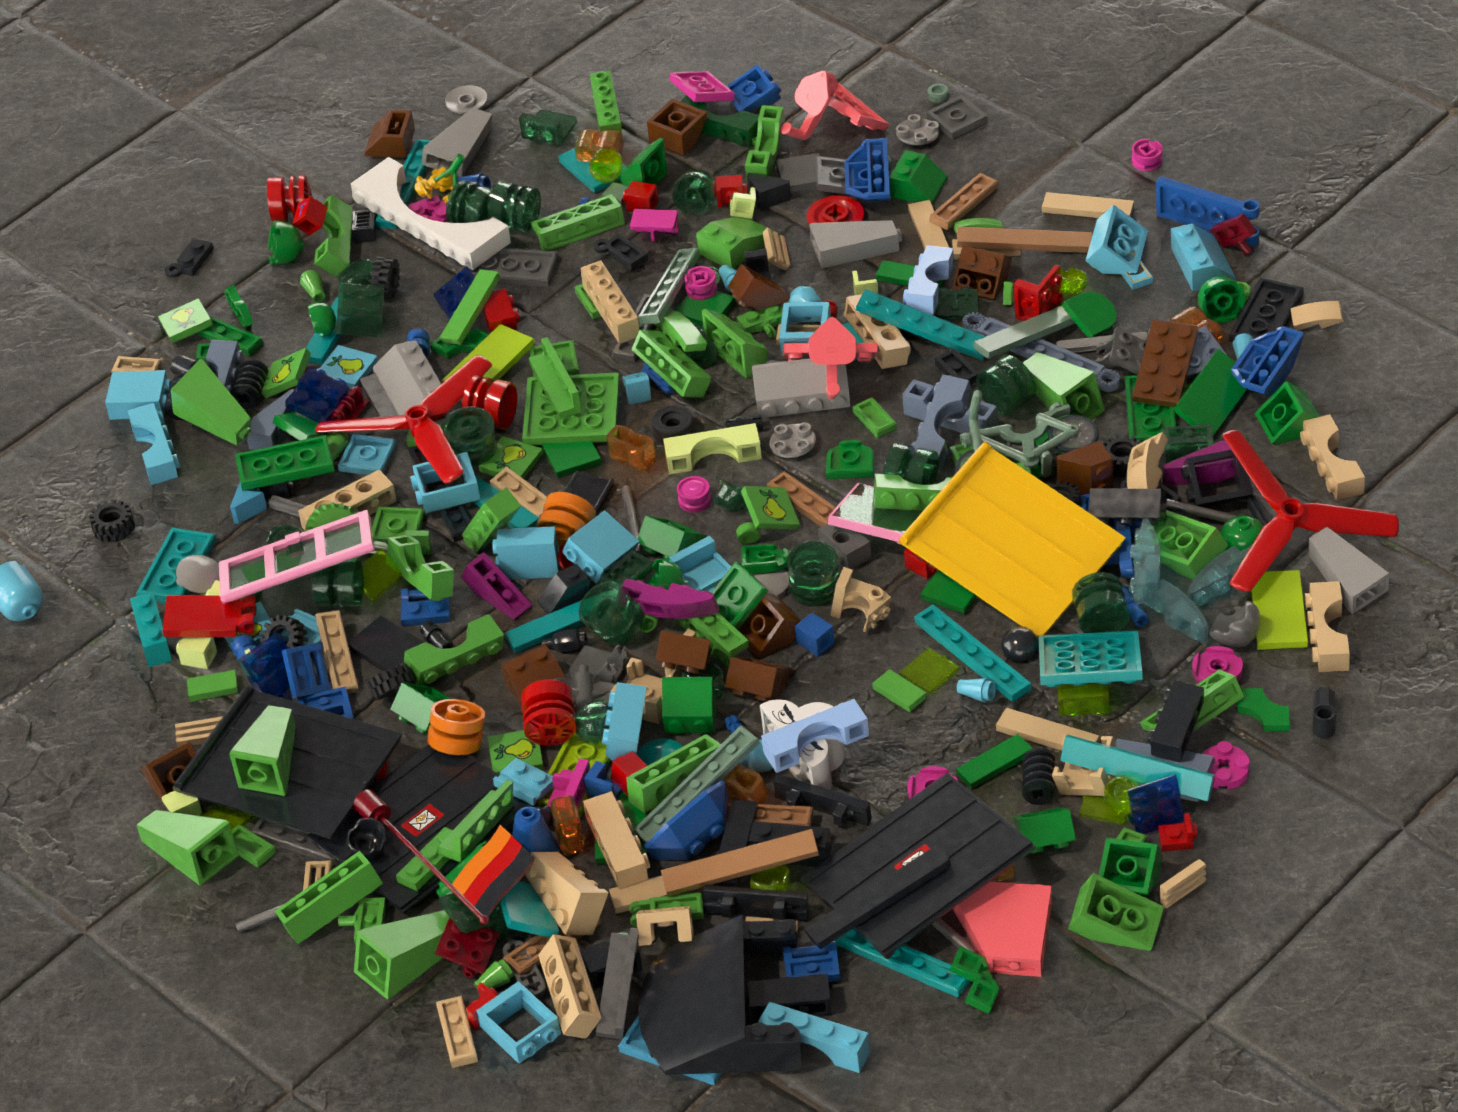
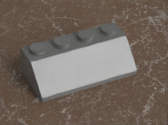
M416 340L395 344L373 366L374 374H376L398 415H405L408 408L420 405L424 398L441 385Z
M810 358L752 366L757 413L761 415V418L850 407L846 365H837V384L840 386V392L834 400H830L827 397L826 365L815 364Z

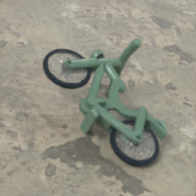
M976 390L973 393L969 409L970 431L960 434L963 447L966 448L972 445L973 449L959 457L955 469L957 473L985 441L997 452L1022 462L1024 467L1030 470L1037 467L1041 462V474L1044 477H1048L1052 473V455L1059 451L1067 453L1097 442L1099 431L1097 426L1086 417L1079 415L1064 416L1070 414V405L1066 404L1063 406L1060 402L1051 405L1049 411L1037 414V427L1029 433H1014L1011 424L981 429L978 411L982 392ZM1048 432L1049 441L1034 449V441ZM999 435L1006 441L1022 443L1023 452L988 437Z

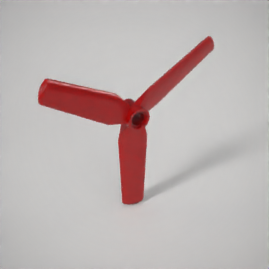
M474 356L424 398L420 405L408 408L405 415L324 421L316 426L315 431L317 433L409 429L411 435L415 437V444L443 483H451L463 474V468L441 427L435 421L445 415L464 396V391L470 379L475 375L483 377L492 367V363L482 356Z
M1230 430L1223 434V438L1262 497L1277 512L1275 518L1261 529L1230 580L1229 584L1233 588L1244 592L1251 591L1291 539L1292 531L1297 527L1314 532H1320L1328 527L1333 532L1339 534L1397 536L1399 532V519L1395 514L1321 503L1302 504L1295 498H1289L1285 489L1240 431Z

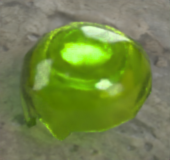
M611 149L598 150L595 157L589 163L590 175L603 183L615 181L622 172V156L617 151Z
M1060 266V275L1062 276L1061 293L1073 295L1080 293L1086 288L1088 276L1084 271L1076 270L1073 266L1068 271H1063Z
M1116 776L1109 780L1104 788V803L1112 810L1111 814L1114 816L1124 817L1136 811L1142 802V790L1139 784L1130 776Z
M786 865L763 870L759 874L757 872L753 873L750 880V888L787 891L790 884V869Z

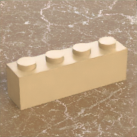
M611 791L583 801L588 824L618 888L621 889L648 880L647 869L650 868L646 853L641 854L640 852L642 850L638 836H633L631 833L633 832V827L629 817L624 818L623 816L625 811L621 800L616 801Z

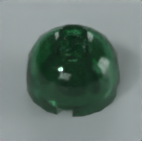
M690 170L683 173L673 185L672 198L675 205L685 213L687 211L696 212L694 215L706 213L716 199V184L707 173L700 170Z

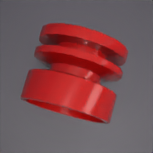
M299 175L298 182L296 176H291L289 186L286 185L284 177L268 178L267 201L272 223L273 221L288 222L289 212H292L294 218L297 205L309 196H312L311 187L306 175Z
M473 376L466 386L462 400V414L465 422L476 423L482 426L487 424L488 427L502 430L507 429L512 423L517 409L518 392L515 383L502 380L493 381L491 378Z
M546 679L536 681L523 690L521 706L525 737L538 745L550 746L561 744L574 735L576 721L573 693L566 683L559 680Z

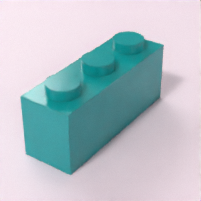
M154 593L130 598L148 667L172 661L166 637H163V626Z

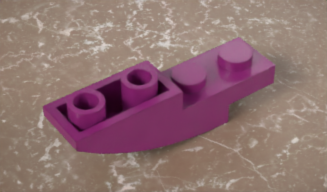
M627 578L622 585L628 600L639 603L644 614L686 619L709 616L718 613L720 610L712 593L695 590L688 585L672 583L669 589L666 590L661 586L654 587L647 585L643 581H634Z

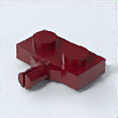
M1244 213L1220 222L1210 229L1222 248L1228 245H1237L1244 256L1252 251L1245 239L1251 237L1256 232V229Z

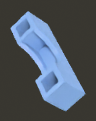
M927 245L924 253L919 256V265H915L913 277L909 279L908 290H904L903 303L927 314L934 315L938 306V284L934 282L949 279L954 268V248Z
M852 699L762 735L763 753L775 772L778 773L800 764L799 759L802 750L813 741L834 739L848 745L868 737V719L855 699Z

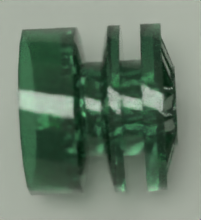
M465 180L459 181L452 188L446 203V217L449 223L480 222L489 220L492 217L499 220L502 211V197L499 191L484 186L480 187L478 184Z
M498 182L493 188L489 199L488 218L494 217L508 225V228L511 227L512 230L531 232L533 230L531 222L538 220L540 215V191L534 187L524 185L518 187L514 183Z
M807 541L791 550L788 556L789 591L793 599L802 605L810 607L822 606L834 599L836 583L839 579L838 555L834 548L823 542Z
M1099 572L1082 577L1075 583L1072 589V600L1077 612L1079 627L1083 633L1121 632L1127 627L1130 622V611L1125 599L1122 583L1118 577L1111 573Z
M611 581L601 582L589 590L582 599L578 611L581 621L607 645L613 647L630 641L638 633L644 620V612L641 606L628 596L618 584Z

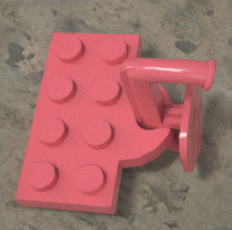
M820 71L804 77L795 92L796 103L808 112L802 126L798 129L786 122L781 126L780 132L801 140L809 139L828 105L842 115L850 117V122L856 126L862 127V125H865L872 131H876V129L886 131L889 123L840 83H837L834 74Z
M834 317L828 318L810 336L809 343H784L783 359L793 361L810 358L815 364L826 365L827 397L830 400L836 399L840 392V386L837 384V365L849 364L854 358H857V362H870L877 354V343H856L855 337Z

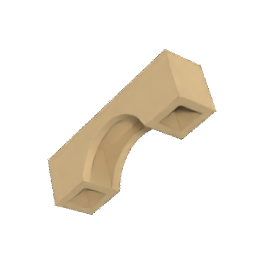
M1329 414L1303 421V431L1300 432L1302 444L1307 445L1311 460L1316 462L1319 475L1321 477L1324 476L1327 490L1332 492L1338 501L1364 494L1365 476L1356 461L1343 460L1331 453L1338 447L1339 429Z
M1340 581L1310 583L1309 593H1305V606L1311 609V611H1307L1308 626H1313V629H1310V643L1315 644V647H1312L1313 662H1318L1319 672L1349 671L1350 652L1347 635L1338 633L1327 625L1332 620L1342 616Z

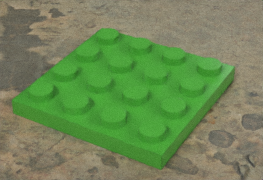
M619 373L569 375L578 390L582 412L563 419H559L537 377H528L522 437L523 444L537 446L547 443L616 441Z

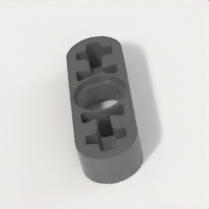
M519 940L509 941L503 947V955L506 956L524 943ZM527 948L520 953L521 957L525 954L527 955ZM527 955L528 958H522L517 960L516 962H519L521 960H529L532 958V956ZM534 964L532 971L527 975L517 974L510 966L514 973L513 978L515 982L519 981L539 1001H542L547 991L545 981L536 964ZM533 982L537 991L530 989L529 983Z

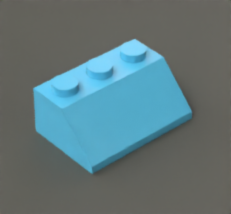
M1113 205L1097 219L1085 261L1102 274L1137 273L1148 230L1117 206ZM1134 251L1136 255L1129 262L1123 258L1129 252Z
M1193 223L1171 228V249L1192 291L1200 290L1207 280L1215 276H1225L1236 281V277L1216 238L1211 233Z
M617 682L615 692H610L608 707H613L612 711L607 710L605 725L610 727L609 729H604L602 744L607 745L606 756L612 761L632 751L637 755L646 686Z

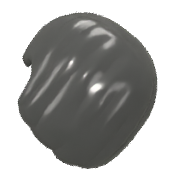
M1246 601L1244 606H1235L1234 609L1236 611L1232 615L1218 614L1210 630V636L1218 643L1238 648L1250 644L1256 637L1260 626L1259 609L1250 601Z

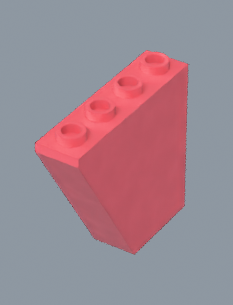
M990 881L953 908L973 947L978 951L979 955L985 957L990 973L1042 976L1052 908L1051 886Z

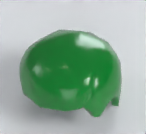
M323 302L308 305L315 333H322L319 337L330 335L335 329L336 316L333 309Z

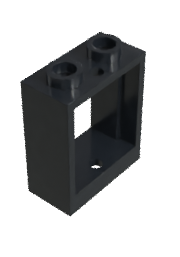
M1232 450L1186 458L1183 462L1184 466H1181L1182 478L1187 480L1189 489H1186L1187 501L1192 503V505L1208 507L1246 500L1247 497L1253 495L1250 477ZM1231 459L1238 491L1201 498L1194 465Z

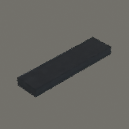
M732 799L719 854L749 846L748 840L758 810L757 801ZM741 877L716 883L713 886L739 887Z

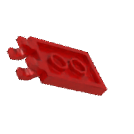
M167 595L162 630L163 637H236L237 632L254 634L255 623H253L257 612V606H255L256 597L246 596L241 601L239 598L223 604L220 595Z

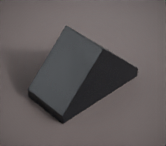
M748 173L749 193L751 187L755 188V202L761 210L790 200L789 180Z

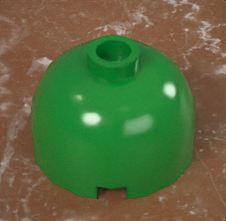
M273 221L275 226H271L268 240V250L272 251L273 256H268L269 263L273 265H287L298 257L299 251L303 252L304 239L300 238L298 229L292 224L283 221Z
M1215 276L1201 286L1197 302L1201 312L1208 319L1215 323H1227L1238 316L1237 313L1240 308L1243 309L1245 294L1243 288L1233 279L1225 276Z
M1238 515L1230 518L1220 531V534L1228 544L1222 553L1223 556L1227 559L1230 556L1235 558V562L1241 563L1264 527L1260 520L1248 515Z
M656 559L651 570L656 572L653 578L649 577L648 585L654 587L661 586L666 590L669 589L672 583L688 585V580H684V573L677 564L663 559Z

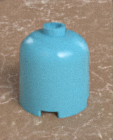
M16 561L0 565V612L9 620L18 622L33 617L43 603L41 588L25 565H20Z

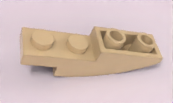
M1163 432L1132 448L1127 469V489H1156L1163 473L1158 467L1159 460L1165 451L1164 448L1168 441Z

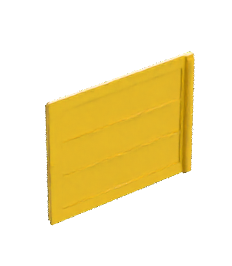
M984 441L899 538V543L1020 626L1033 630L1039 638V636L1047 634L1123 544L1126 537L991 448V445Z

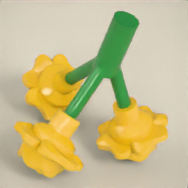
M457 154L447 170L445 167L434 169L432 171L433 175L429 180L418 176L416 178L417 183L414 186L417 194L422 198L428 196L431 199L433 197L432 187L439 189L442 193L446 190H451V193L443 197L442 200L452 209L462 208L464 203L469 201L466 195L460 193L459 186H457V171L465 159L464 155Z

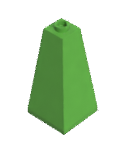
M1038 352L1021 363L1026 383L1048 410L1051 405L1060 402L1063 406L1069 404L1070 414L1064 416L1079 415L1091 421L1105 411L1094 371ZM1079 421L1065 422L1070 425H1077L1078 430L1086 425Z
M199 359L171 389L173 414L235 445H238L242 440H246L251 434V418L202 359Z
M268 705L230 751L229 754L239 788L282 796L286 795L296 729L292 709Z
M155 810L137 824L141 841L199 886L238 857L230 823L227 820Z
M443 910L357 931L354 973L387 1000L392 998L443 958L434 953L451 913L448 910Z

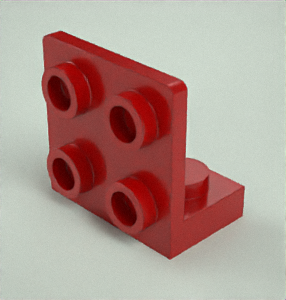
M1055 265L1039 285L1021 279L1014 283L1015 319L1025 321L1054 309L1056 305H1060L1063 298V293H1061L1062 276L1060 275V266Z

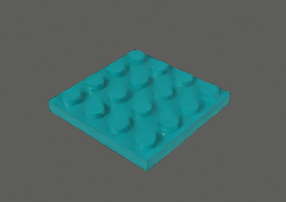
M1138 631L1039 636L1041 685L1048 687H1058L1061 684L1082 686L1086 683L1095 682L1106 685L1115 681L1134 683L1137 680H1143Z

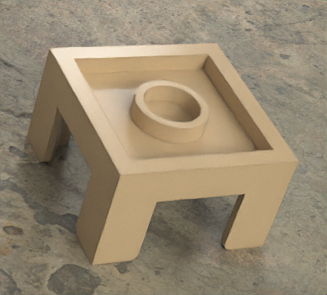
M631 657L626 667L628 674L626 684L647 687L642 720L659 724L662 720V678L645 674L643 661ZM665 668V676L677 677V670ZM616 684L614 685L611 692H615Z
M1064 735V738H1063L1062 748H1063L1064 739H1065V736H1066V735ZM1113 736L1101 737L1102 744L1117 748ZM1067 762L1063 772H1060L1059 767H1054L1052 774L1060 795L1109 796L1115 777L1114 775L1107 774L1104 768H1099L1096 771Z
M691 906L640 910L636 913L639 946L651 945L652 941L655 940L653 923H657V926L660 927L673 925V921H677L679 941H692L694 929Z

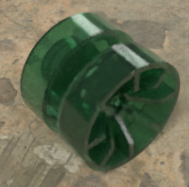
M896 442L889 450L883 474L899 475L904 480L914 484L934 485L939 469L938 453L925 448H918L915 451L912 445Z
M359 557L313 572L312 592L316 607L334 608L337 600L342 608L360 607L364 591V573Z

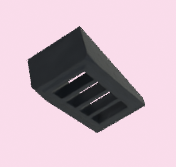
M370 210L353 211L352 235L354 243L376 240L375 212L373 213Z

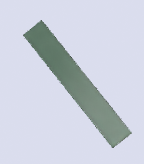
M699 248L680 249L677 251L638 316L639 325L661 322L684 284V277L688 274V270L693 268L701 255Z
M1060 306L974 341V349L990 359L1075 324V322L1064 308Z
M739 726L633 829L634 834L644 843H647L650 839L652 840L655 833L703 791L723 780L760 744L758 738L743 726Z

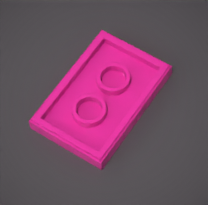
M709 71L670 73L669 81L694 102L734 101L735 93Z

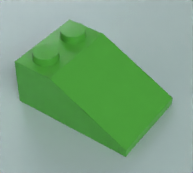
M732 217L710 222L696 234L700 254L721 266L729 265L735 269L745 261L744 252L755 251L765 245L763 231L766 227L749 218Z
M1166 510V522H1158L1157 526H1150L1136 545L1138 550L1180 575L1198 582H1202L1228 546L1216 527Z
M1093 873L1080 888L1068 929L1092 941L1150 951L1153 947L1164 906Z

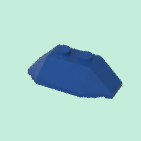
M887 138L866 139L861 143V147L856 149L844 162L846 194L867 202L890 201Z
M1281 326L1274 332L1266 333L1251 340L1232 367L1231 373L1242 387L1272 396L1281 387L1294 368L1304 333Z
M721 780L716 785L709 787L666 822L655 833L653 839H650L644 845L648 857L651 860H688L693 855L699 854L712 839L718 838L723 833L727 822L729 794L725 783Z

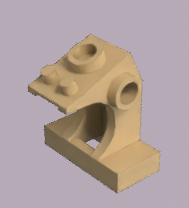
M844 567L836 583L831 616L840 619L844 609L857 608L865 613L867 619L863 631L866 632L871 627L874 629L880 619L884 620L888 616L891 596L880 587L853 579V570Z

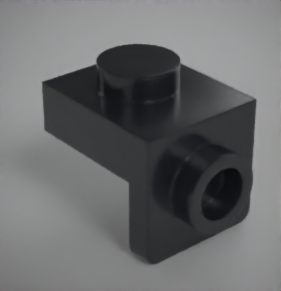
M761 249L744 252L745 265L771 279L767 250Z

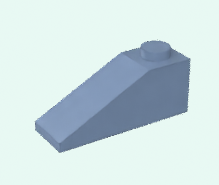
M295 389L289 390L253 417L251 421L252 431L247 438L249 449L257 450L280 444L286 431L274 425L273 419L278 414L297 412L299 402Z

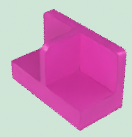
M634 209L630 223V229L635 230V232H651L652 242H656L658 232L678 233L680 228L678 210Z
M579 759L574 771L563 769L560 774L556 773L553 775L554 790L547 804L552 811L577 814L586 792L584 778L590 771L589 760Z

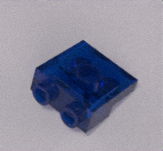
M309 367L298 380L295 390L286 399L285 407L317 423L329 421L332 418L333 410L338 408L339 403L345 396H348L349 386L340 378L335 380L327 376L326 372L320 368L315 370Z
M275 633L241 657L238 662L254 690L283 698L284 695L282 693L288 690L290 686L282 650L288 649L281 634Z

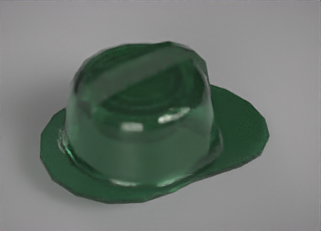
M716 476L719 484L713 498L714 503L730 512L743 510L747 506L741 493L743 487L733 485Z

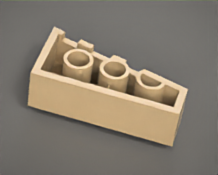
M531 852L534 861L525 873V876L564 934L593 935L608 892L605 889H599L597 887L598 884L594 880L585 878L584 872L575 870L574 864L559 852Z

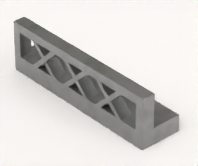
M630 928V935L611 933L599 1011L601 1019L597 1024L596 1036L623 1039L638 940L637 928Z

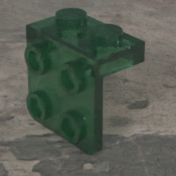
M539 110L536 115L522 113L519 117L521 135L524 139L561 146L576 125L577 118L548 110Z
M454 893L440 897V906L461 932L468 933L487 927L499 932L497 941L506 939L507 924L500 903L497 904L489 915V923L482 925L480 924V919Z

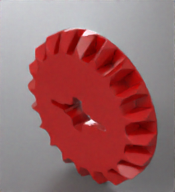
M847 196L822 198L813 203L807 211L808 225L811 223L863 221L864 218L862 205L855 199ZM835 212H837L838 216L836 220H834Z

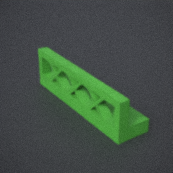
M612 194L531 222L533 230L538 235L542 251H550L625 224L622 206Z
M548 337L541 339L543 353L528 358L530 367L559 419L581 413L578 390Z
M719 613L697 618L674 619L686 631L690 629L696 632L697 638L711 640L713 643L711 654L727 669L729 668L731 657H735L736 654L749 647L748 640Z
M1218 670L1197 684V686L1204 687V704L1194 730L1244 697L1234 675ZM1158 711L1140 722L1142 729L1148 732L1151 729L1155 730L1157 725L1155 720Z
M506 780L496 791L491 790L438 846V854L461 862L513 807V781Z

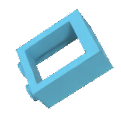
M829 302L784 303L779 335L781 356H783L784 343H809V338L814 333L789 332L790 322H821L822 325L831 317Z
M467 452L456 455L463 468L462 475L465 483L426 493L424 485L440 481L441 478L429 462L412 466L414 475L410 476L413 490L418 489L415 492L418 505L423 504L425 513L480 500L477 481Z
M519 981L476 1010L480 1028L518 1063L532 1057L536 1051L546 1044L553 1042L561 1034L558 1017ZM524 1008L541 1026L518 1042H515L498 1025Z

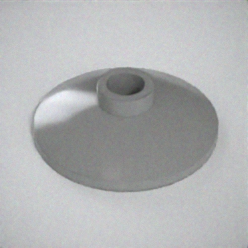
M466 85L449 92L445 103L450 111L465 114L471 108L478 110L483 108L487 103L488 97L484 89L478 86Z

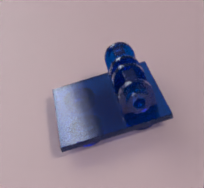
M468 266L433 294L449 320L475 279Z
M1176 774L1127 790L1132 812L1131 815H1128L1130 824L1134 825L1136 832L1146 834L1158 830V825L1177 824L1184 821V812Z

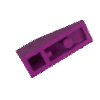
M1222 440L1162 465V483L1165 486L1188 484L1187 480H1183L1181 474V466H1184L1183 462L1186 458L1231 450L1225 440ZM1231 459L1194 465L1198 484L1219 483L1235 476Z
M484 552L466 565L461 575L465 583L476 595L511 619L515 620L532 606Z

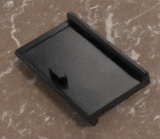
M575 471L564 492L587 500L596 510L597 516L614 487V479L606 480Z

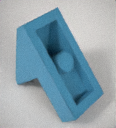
M239 482L230 506L234 523L239 524L267 509L263 492H257V488L242 491L241 482Z

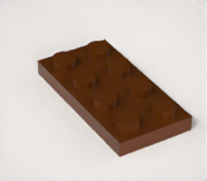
M1152 320L1132 395L1133 402L1168 407L1176 406L1184 391L1199 333L1197 325Z

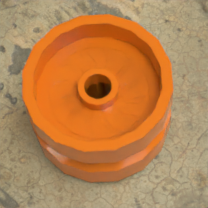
M554 492L547 496L543 506V513L540 514L536 527H555L558 546H562L570 536L596 517V510L587 500L567 492Z
M445 699L435 702L431 706L428 744L437 751L452 755H468L477 752L482 744L485 711L479 705L466 700Z

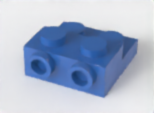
M758 64L727 85L735 93L732 103L739 112L742 110L752 112L760 105L761 107L762 105H773L781 99L779 93L782 90L775 81L770 82L773 80L767 69L762 71Z

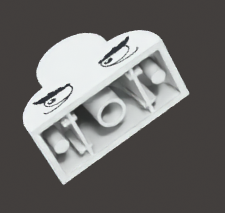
M786 700L765 702L760 705L763 735L833 706L815 702L798 708L794 703ZM834 739L813 741L802 750L799 759L800 764L788 769L797 780L830 790L832 786L831 771L837 769L845 758L844 743Z

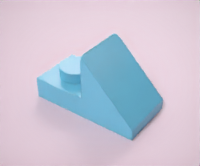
M645 372L622 376L630 405L651 400L649 377Z

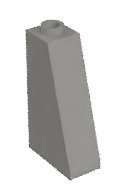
M471 108L424 146L422 165L434 169L445 167L447 170L457 154H462L465 159L457 171V176L463 177L491 130L492 114Z
M892 220L809 224L811 242L821 268L898 252L899 242L902 241L900 229L895 228Z
M1328 527L1309 538V557L1327 582L1340 581L1342 603L1351 614H1354L1389 590V573Z

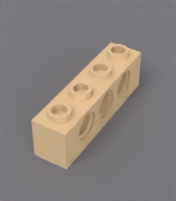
M600 260L581 267L583 288L618 343L622 344L635 339L639 332L638 317L603 262Z
M862 294L847 297L844 316L864 343H877L875 360L880 367L884 369L907 365L911 347L909 342L900 333L899 328L856 311V305Z
M379 469L298 510L302 528L305 530L309 516L323 504L327 505L332 502L335 504L343 503L346 506H352L356 512L368 510L369 515L377 512L378 507H387L397 500L394 485Z
M553 934L538 955L563 1035L586 1039L601 1019L598 1005L576 938Z

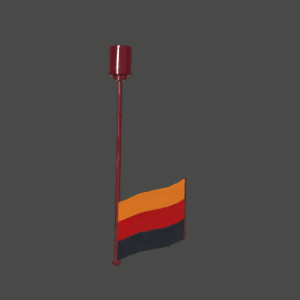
M364 790L354 800V808L363 818H373L380 821L382 825L385 824L480 919V924L482 925L489 923L491 912L504 895L525 875L534 861V857L500 825L490 841L466 864L451 884L388 821L391 816V809L374 791Z

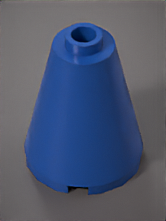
M524 807L518 810L515 814L512 836L530 854L531 852L560 853V847L540 811L534 807Z

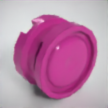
M1150 139L1138 140L1132 146V165L1142 171L1157 169L1162 164V145L1156 140L1154 142H1151Z
M698 266L688 270V274L684 277L687 295L694 300H706L713 297L717 292L714 270L705 266Z
M690 476L681 480L677 485L678 503L684 511L700 512L711 504L710 485L706 479L699 476Z

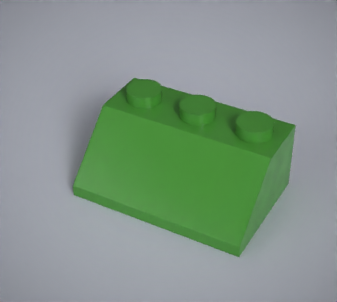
M708 309L702 310L707 346L746 379L753 376L752 366L762 365L768 361L767 348L763 344H759L750 333H746L737 322H733L726 315Z

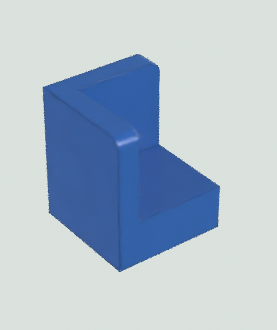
M810 613L795 625L797 644L817 657L835 643L833 626L813 613Z
M596 761L584 778L586 795L594 798L612 791L615 799H617L622 792L610 778H607L605 763Z

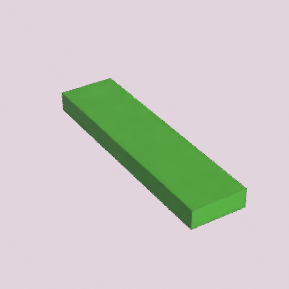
M479 270L440 336L443 343L462 344L500 280L499 272Z

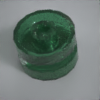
M1011 355L1000 357L992 366L980 372L976 379L977 388L982 392L983 400L986 403L996 405L997 413L1007 416L1013 413L1021 404L1033 398L1036 393V383L1033 375L1019 359Z
M463 407L453 411L446 418L443 424L444 435L455 455L467 452L471 466H479L489 461L495 455L497 439L494 419L489 412L477 407Z

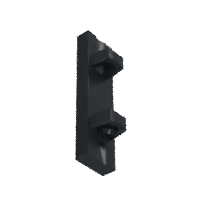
M777 774L773 780L775 798L786 801L787 806L813 807V810L832 815L834 818L833 824L843 827L847 820L868 826L872 820L871 806L868 801Z
M705 885L703 889L704 913L722 914V917L726 918L743 914V916L773 918V920L791 919L807 921L809 916L808 893Z

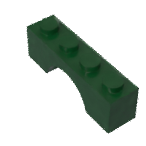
M687 95L680 101L707 112V118L701 133L749 148L753 145L752 139L757 137L759 115L742 110L733 115L720 116L709 112L706 102H694Z

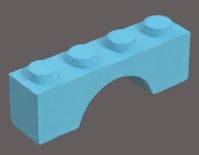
M154 403L127 410L136 441L153 444L150 449L142 453L151 485L178 478L176 468H179L180 465L177 455L171 454L175 453L171 439L166 440L170 437L167 426H162V424H165L162 412L156 411Z
M769 1002L758 1023L765 1025H780L783 1022L792 1023L800 1031L801 1043L810 1044L823 1051L835 1066L860 1073L870 1054L867 1032Z

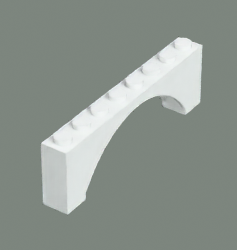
M390 157L351 183L352 197L356 203L365 206L371 212L377 213L385 220L394 223L400 229L411 233L415 238L421 239L428 243L429 246L438 249L446 256H450L461 265H465L472 270L511 243L508 225L494 217L489 220L472 223H445L424 218L410 210L400 198L402 185L406 183L404 167Z

